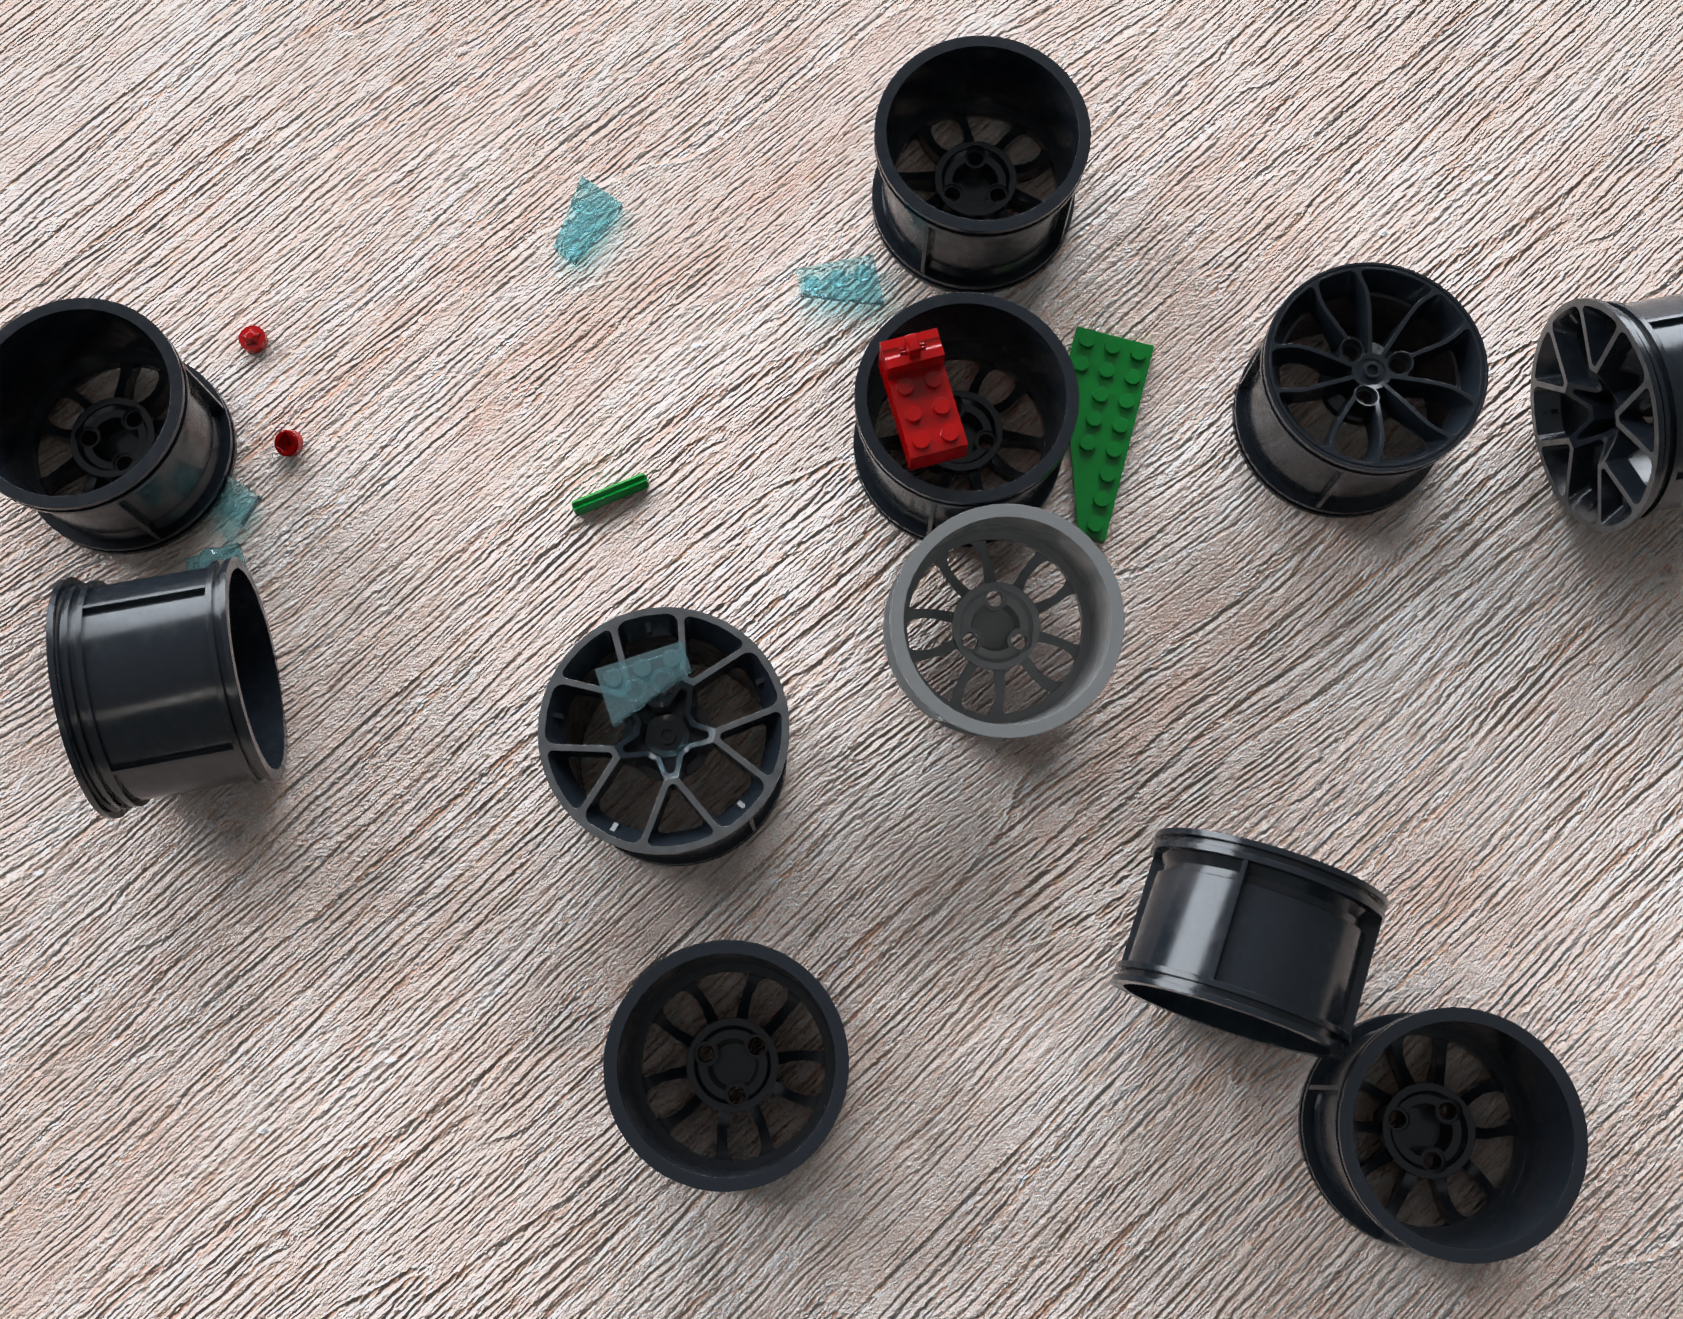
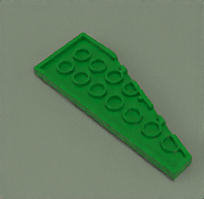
M1077 326L1069 354L1079 386L1078 418L1069 443L1076 527L1082 530L1093 542L1104 544L1154 346Z

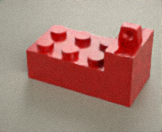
M937 328L880 342L878 366L909 471L965 457L968 447L944 367L945 353Z

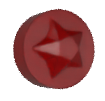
M254 325L245 327L240 332L238 338L242 348L251 354L263 351L268 343L265 332L260 327Z
M282 430L275 437V448L282 456H297L303 449V438L295 430Z

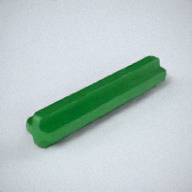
M640 473L576 499L571 504L575 514L580 516L649 487V482L646 475Z

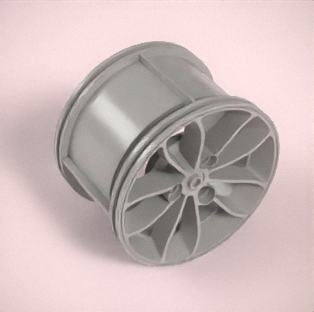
M992 504L962 512L948 519L929 533L914 549L897 574L887 597L883 618L884 647L891 671L905 695L918 709L934 721L958 732L975 736L999 738L1026 737L1052 730L1068 722L1087 708L1101 693L1116 667L1121 652L1125 624L1124 605L1116 576L1108 560L1098 546L1082 530L1068 520L1037 507L1020 504ZM987 540L1013 542L1036 551L1013 585L996 582L986 546ZM966 544H971L976 548L983 567L985 584L979 585L972 590H969L957 579L947 560V555L950 551ZM1050 561L1063 574L1065 583L1051 597L1033 603L1031 598L1022 590L1031 573L1040 564ZM934 563L941 576L961 597L954 612L909 607L919 581ZM989 592H997L1000 595L1001 603L999 606L994 607L988 603L987 595ZM1071 594L1075 595L1080 613L1081 633L1079 644H1073L1057 636L1040 631L1039 613L1051 608ZM920 618L950 622L953 639L932 649L912 650L909 647L907 623ZM966 633H971L976 637L977 644L973 649H968L963 645L962 639ZM1014 634H1021L1024 637L1025 645L1022 649H1016L1012 645L1011 639ZM1037 642L1057 646L1073 657L1074 663L1063 681L1051 680L1040 672L1032 662L1029 655L1034 650ZM958 649L962 656L968 660V663L952 691L950 701H948L927 683L915 663ZM1021 664L1026 672L1042 688L1050 692V695L1029 708L1004 714L1005 669ZM978 667L994 670L995 699L993 707L988 714L972 712L964 709L962 706L964 689Z

